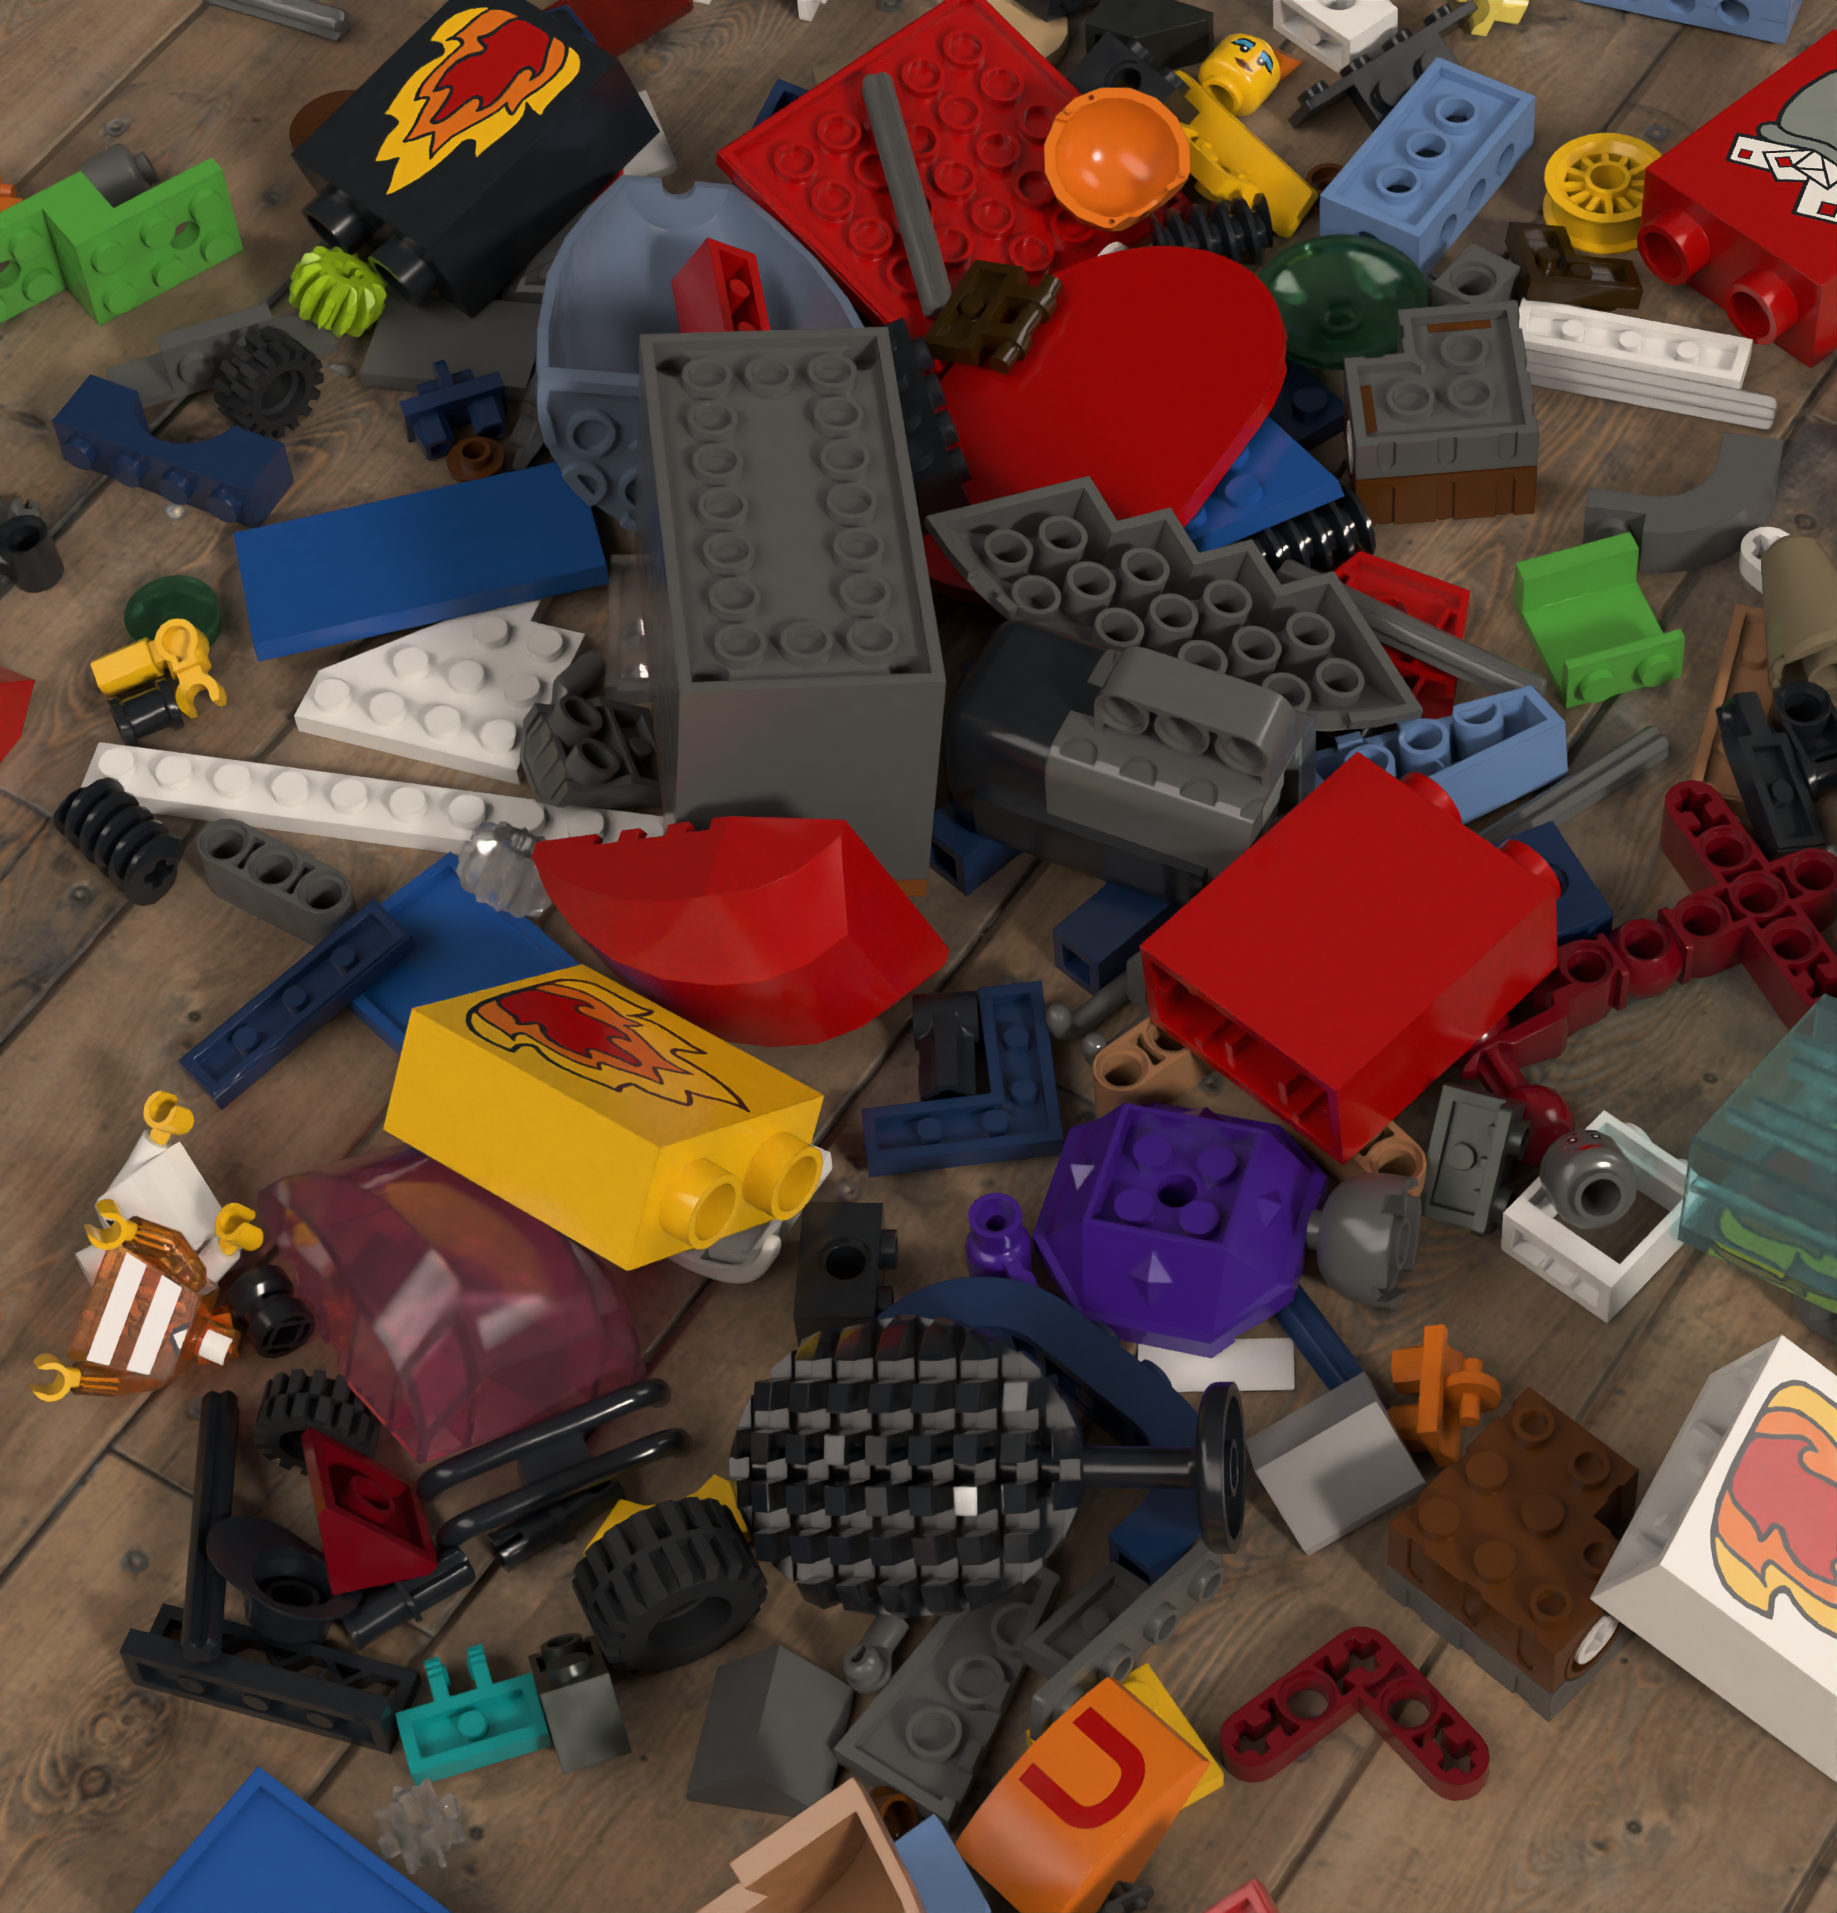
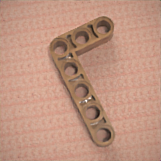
M1149 1016L1104 1047L1096 1055L1093 1062L1096 1112L1102 1118L1123 1103L1139 1106L1151 1102L1169 1104L1216 1070L1151 1022ZM1178 1049L1179 1051H1167V1050ZM1128 1084L1129 1086L1119 1087V1086H1116V1085ZM1252 1098L1338 1182L1342 1183L1345 1179L1362 1173H1389L1417 1178L1419 1185L1408 1190V1196H1420L1426 1178L1427 1163L1425 1153L1393 1120L1343 1166Z

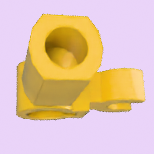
M171 619L162 624L156 632L155 640L153 641L145 637L91 660L90 663L98 687L107 698H112L164 676V669L169 668L173 680L180 682L176 690L178 708L189 718L194 719L198 717L194 706V697L201 690H208L212 702L217 706L222 707L226 705L227 696L224 688L208 674L212 667L208 658L209 641L203 632L185 619Z

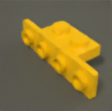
M1180 70L1176 71L1175 74L1191 88L1184 97L1200 112L1189 125L1180 122L1190 144V173L1197 179L1194 188L1208 200H1220L1222 204L1225 200L1232 201L1234 197L1242 196L1250 209L1252 208L1255 194L1264 193L1271 215L1273 231L1278 236L1290 238L1318 198V192L1189 74Z

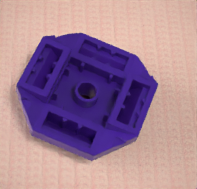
M1151 1102L1142 1106L1123 1103L1100 1119L1069 1129L1032 1234L1034 1248L1066 1302L1089 1321L1099 1320L1105 1323L1114 1331L1119 1340L1213 1358L1235 1343L1236 1336L1263 1323L1294 1300L1309 1252L1306 1243L1309 1218L1314 1209L1322 1210L1328 1191L1326 1175L1281 1125L1217 1114L1207 1107L1190 1109L1158 1102ZM1177 1204H1186L1183 1207H1171Z

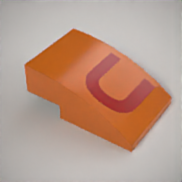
M1106 1677L1062 1714L1026 1750L980 1806L954 1845L960 1856L1020 1913H1097L1117 1881L1132 1884L1135 1882L1211 1762L1116 1678Z

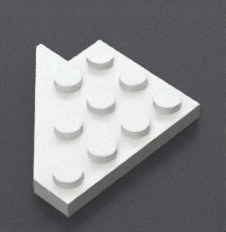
M552 596L444 620L319 670L294 715L297 728L301 732L520 785L525 776V771L520 761L523 719L535 703L551 704L555 678L588 651L586 634L541 624L552 601Z

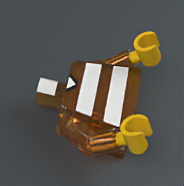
M100 1200L96 1204L99 1214L115 1221L110 1227L105 1229H98L91 1224H84L91 1244L106 1251L66 1356L76 1362L73 1363L72 1367H66L56 1355L50 1353L38 1355L33 1361L35 1366L43 1370L55 1369L57 1370V1376L48 1385L30 1384V1389L39 1399L47 1402L63 1398L69 1392V1389L75 1395L119 1397L160 1390L167 1382H172L188 1373L195 1357L225 1369L235 1355L240 1342L241 1332L210 1319L220 1287L207 1277L206 1265L184 1234L179 1230L139 1216H132L127 1220L119 1204L114 1200Z

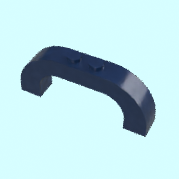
M956 1278L938 1282L912 1292L893 1303L877 1316L879 1319L894 1318L896 1315L917 1314L921 1318L936 1319L937 1317L957 1320L970 1325L972 1329L992 1326L1010 1334L1017 1352L1025 1350L1045 1367V1374H1057L1059 1394L1061 1396L1066 1394L1073 1406L1121 1445H1195L1198 1415L1187 1400L1172 1387L1164 1371L1150 1360L1144 1359L1142 1362L1124 1349L1117 1335L1105 1323L1099 1320L1089 1321L1068 1303L1044 1289L1006 1278ZM1150 1489L1144 1501L1108 1535L1110 1562L1112 1560L1152 1586L1202 1539L1198 1523L1195 1490Z

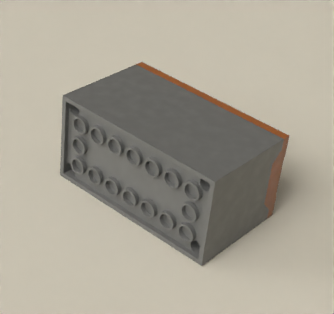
M888 327L639 334L635 556L665 833L668 824L690 822L695 826V831L709 830L712 818L726 816L844 819L907 897L926 896L946 678Z

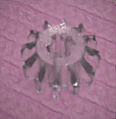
M500 821L498 824L482 822L479 828L473 831L469 841H465L458 856L460 861L455 872L461 879L460 886L465 891L475 894L478 903H487L494 907L496 912L500 910L506 911L515 918H523L524 915L541 917L545 909H548L551 905L552 900L547 895L532 859V854L536 842L545 841V837L529 833L526 827L522 829L513 827L507 821Z

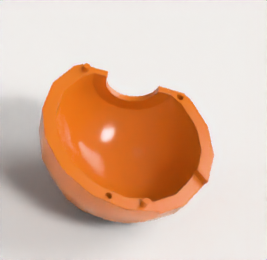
M1099 88L1074 98L1054 118L1053 125L1044 144L1045 174L1058 204L1079 223L1104 232L1122 231L1148 217L1149 212L1158 210L1183 187L1190 174V144L1178 118L1157 98L1132 88Z

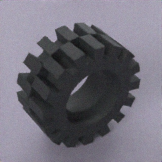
M267 327L260 329L259 337L253 332L245 336L247 345L244 348L236 344L230 350L235 357L231 362L224 359L219 368L225 372V375L215 377L214 386L220 391L214 393L213 396L214 402L219 405L218 410L240 428L271 438L272 435L279 439L285 436L286 426L294 430L300 425L297 417L301 413L306 417L309 416L313 409L308 406L310 399H319L321 391L315 385L324 382V374L319 371L323 366L321 361L316 358L317 355L282 329L275 327L273 331Z
M303 1369L292 1370L291 1376L281 1372L275 1375L274 1380L269 1379L265 1385L252 1437H255L253 1443L257 1449H264L262 1455L268 1460L281 1458L280 1467L290 1470L293 1466L302 1468L301 1474L306 1476L308 1474L301 1435L308 1426L374 1460L385 1416V1406H380L381 1399L377 1394L367 1395L368 1387L361 1383L350 1386L348 1385L349 1377L340 1374L334 1380L326 1378V1371L314 1369L313 1376H307Z

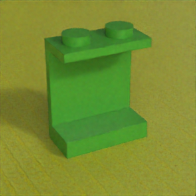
M1631 532L1515 563L1513 604L1565 709L1585 703H1599L1611 696L1643 687L1660 686L1682 675L1685 636L1681 629L1663 633L1636 581L1639 548Z

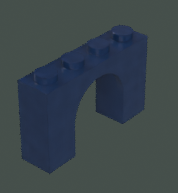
M950 801L934 812L929 867L965 896L970 895L1011 860L1024 853L978 836L975 823L958 815ZM1106 882L1097 893L1053 928L1055 967L1094 996L1127 969V960L1137 952H1140V945L1182 907Z

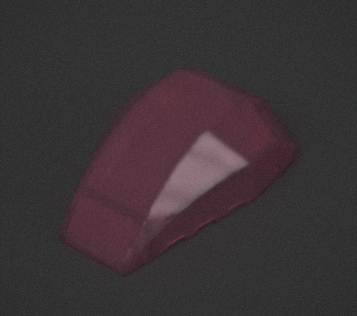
M405 1142L284 1176L259 1191L257 1207L283 1260L290 1259L296 1270L295 1284L302 1298L310 1299L318 1314L316 1326L325 1344L332 1343L338 1354L336 1366L340 1374L343 1375L350 1389L419 1465L504 1436L608 1392L646 1379L647 1371L633 1317L611 1271L595 1252Z

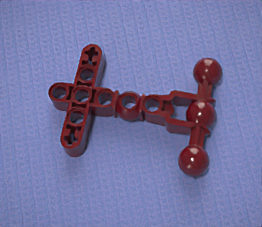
M1688 780L1672 786L1665 795L1660 846L1692 894L1679 900L1672 910H1669L1668 907L1659 909L1657 921L1645 918L1625 921L1613 929L1608 938L1604 933H1599L1594 936V940L1582 939L1557 947L1558 966L1523 998L1525 1002L1533 1005L1536 1010L1542 1013L1513 1028L1508 1014H1506L1452 1064V1066L1463 1068L1462 1080H1476L1479 1078L1487 1092L1526 1102L1522 1119L1531 1122L1529 1141L1523 1158L1520 1161L1513 1159L1512 1162L1531 1168L1541 1166L1542 1158L1549 1146L1562 1135L1575 1131L1576 1124L1569 1102L1553 1088L1529 1084L1519 1068L1562 1055L1567 1046V1037L1600 1021L1607 1016L1611 1008H1615L1617 1011L1626 1008L1627 996L1640 1000L1658 997L1672 988L1676 980L1683 985L1690 982V978L1709 977L1742 964L1798 1042L1809 1048L1821 1050L1837 1046V956L1819 933L1831 926L1837 916V857L1823 849L1808 848L1768 862L1719 792L1711 785L1702 781Z

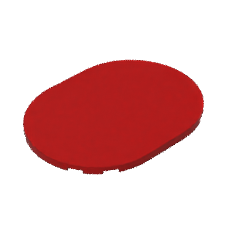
M1151 246L1120 250L1100 255L1060 270L1053 274L1063 284V289L1056 298L1057 309L1049 322L1040 324L1032 336L1034 344L1024 360L1016 361L1008 374H1001L989 365V360L995 350L987 349L977 366L954 363L940 381L948 405L939 409L940 411L948 409L960 438V442L952 445V448L960 446L973 477V480L964 483L971 505L1090 476L1117 521L1171 507L1181 525L1185 528L1272 410L1282 389L1287 372L1285 356L1286 340L1288 337L1278 306L1265 284L1253 272L1241 264L1216 253L1189 247ZM1011 312L1005 323L1013 324L1019 313ZM931 534L923 536L931 588L957 600L990 605L950 563Z

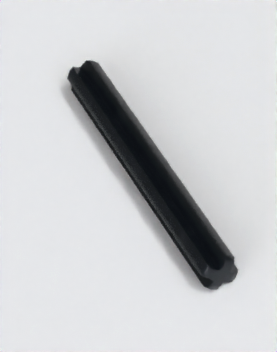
M211 1390L201 1400L181 1636L183 1657L192 1664L200 1661L211 1664L221 1655L227 1580L215 1570L207 1555L206 1538L216 1523L232 1515L240 1409L237 1406L238 1397L230 1390L221 1393Z

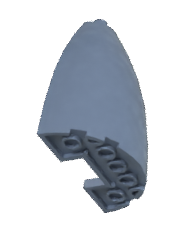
M621 175L589 206L567 234L547 273L537 327L535 385L538 420L544 443L549 448L550 453L562 471L563 479L586 504L598 506L606 513L619 519L621 527L634 533L636 530L639 334L680 333L671 280L707 237L756 254L770 330L864 328L850 300L819 261L776 219L733 184L695 181L693 187L688 192L675 195L664 189L661 178Z

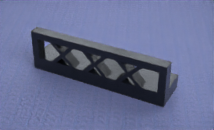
M165 1603L162 1604L150 1632L130 1628L120 1650V1655L134 1685L387 1754L392 1753L400 1734L395 1713L411 1708L422 1682L419 1671L311 1642L302 1644L280 1643L264 1637L251 1626L225 1619L223 1620L221 1655L211 1664L203 1661L192 1664L183 1657L181 1641L170 1639L174 1628L182 1630L184 1608ZM247 1648L262 1651L265 1653L270 1665L234 1655ZM275 1655L281 1656V1657H284V1658H287V1659L278 1662V1660H277V1658H276ZM311 1665L329 1670L334 1682L297 1672ZM340 1673L348 1674L351 1676L342 1679ZM376 1682L397 1688L392 1701L390 1697L361 1689Z

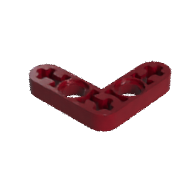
M1365 1626L1352 1627L1341 1632L1234 1712L1223 1723L1220 1732L1222 1764L1227 1772L1237 1780L1248 1783L1263 1782L1273 1777L1358 1712L1420 1779L1441 1798L1452 1801L1468 1800L1478 1795L1485 1787L1489 1775V1750L1482 1736L1385 1635L1376 1629ZM1355 1654L1359 1659L1364 1660L1373 1655L1375 1657L1374 1671L1369 1673L1360 1666L1348 1673L1349 1656ZM1342 1677L1344 1695L1340 1694L1336 1682ZM1301 1690H1312L1321 1694L1328 1705L1321 1715L1305 1719L1293 1714L1288 1708L1287 1702L1293 1694ZM1401 1699H1414L1426 1706L1429 1711V1717L1424 1723L1416 1727H1404L1395 1723L1389 1716L1388 1711L1395 1702ZM1270 1713L1275 1715L1279 1724L1273 1731L1271 1730ZM1441 1728H1443L1441 1746L1448 1754L1456 1760L1463 1758L1465 1755L1470 1757L1468 1773L1465 1774L1457 1767L1447 1772L1443 1770L1444 1753L1433 1741ZM1268 1734L1265 1738L1264 1754L1259 1756L1252 1749L1240 1754L1239 1738L1246 1736L1249 1740L1255 1742Z

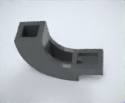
M1723 432L1719 458L1713 473L1701 485L1677 495L1647 496L1589 488L1585 506L1583 544L1631 532L1639 548V553H1641L1639 572L1648 573L1689 571L1717 563L1740 550L1742 540L1748 532L1763 527L1773 510L1779 481L1783 440Z

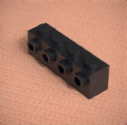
M902 317L877 327H888L923 537L930 534L924 525L926 516L971 505L964 483L973 480V477L960 446L952 448V445L960 442V438L948 409L942 411L939 409L948 405V402L935 371L929 374L927 372L936 368L923 335L912 338Z

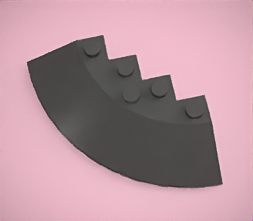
M1090 476L928 515L925 518V527L950 563L972 588L1008 621L1027 620L1123 652L1128 647L1138 646L1268 688L1287 699L1295 710L1315 716L1316 731L1379 727L1420 718L1423 712L1421 705L1334 571L1281 585L1252 539L1199 553L1171 507L1117 521Z

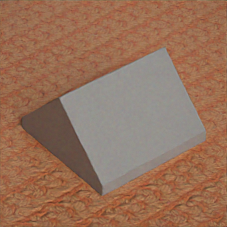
M1365 1372L1245 1440L1255 1473L1307 1556L1409 1499L1428 1486Z

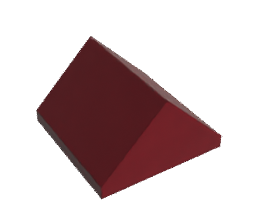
M308 1426L301 1435V1441L332 1595L430 1575L438 1566L423 1501L416 1495V1482Z

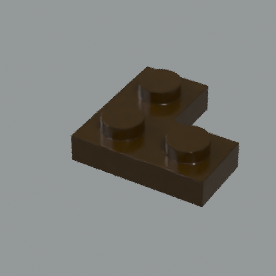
M1509 222L1505 244L1512 263L1520 266V285L1526 301L1587 305L1600 311H1614L1617 308L1638 310L1643 287L1632 260L1576 255L1565 226Z

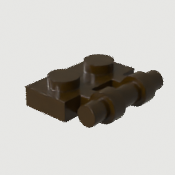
M975 260L924 337L932 358L977 366L987 349L995 350L989 360V365L998 373L1008 374L1015 362L1024 360L1034 344L1032 336L1038 326L1049 322L1058 306L1056 298L1062 291L1063 284L1057 277L1046 274L1042 277L1037 287L1029 286L1030 281L1022 266ZM1011 312L1019 313L1013 324L1005 323Z

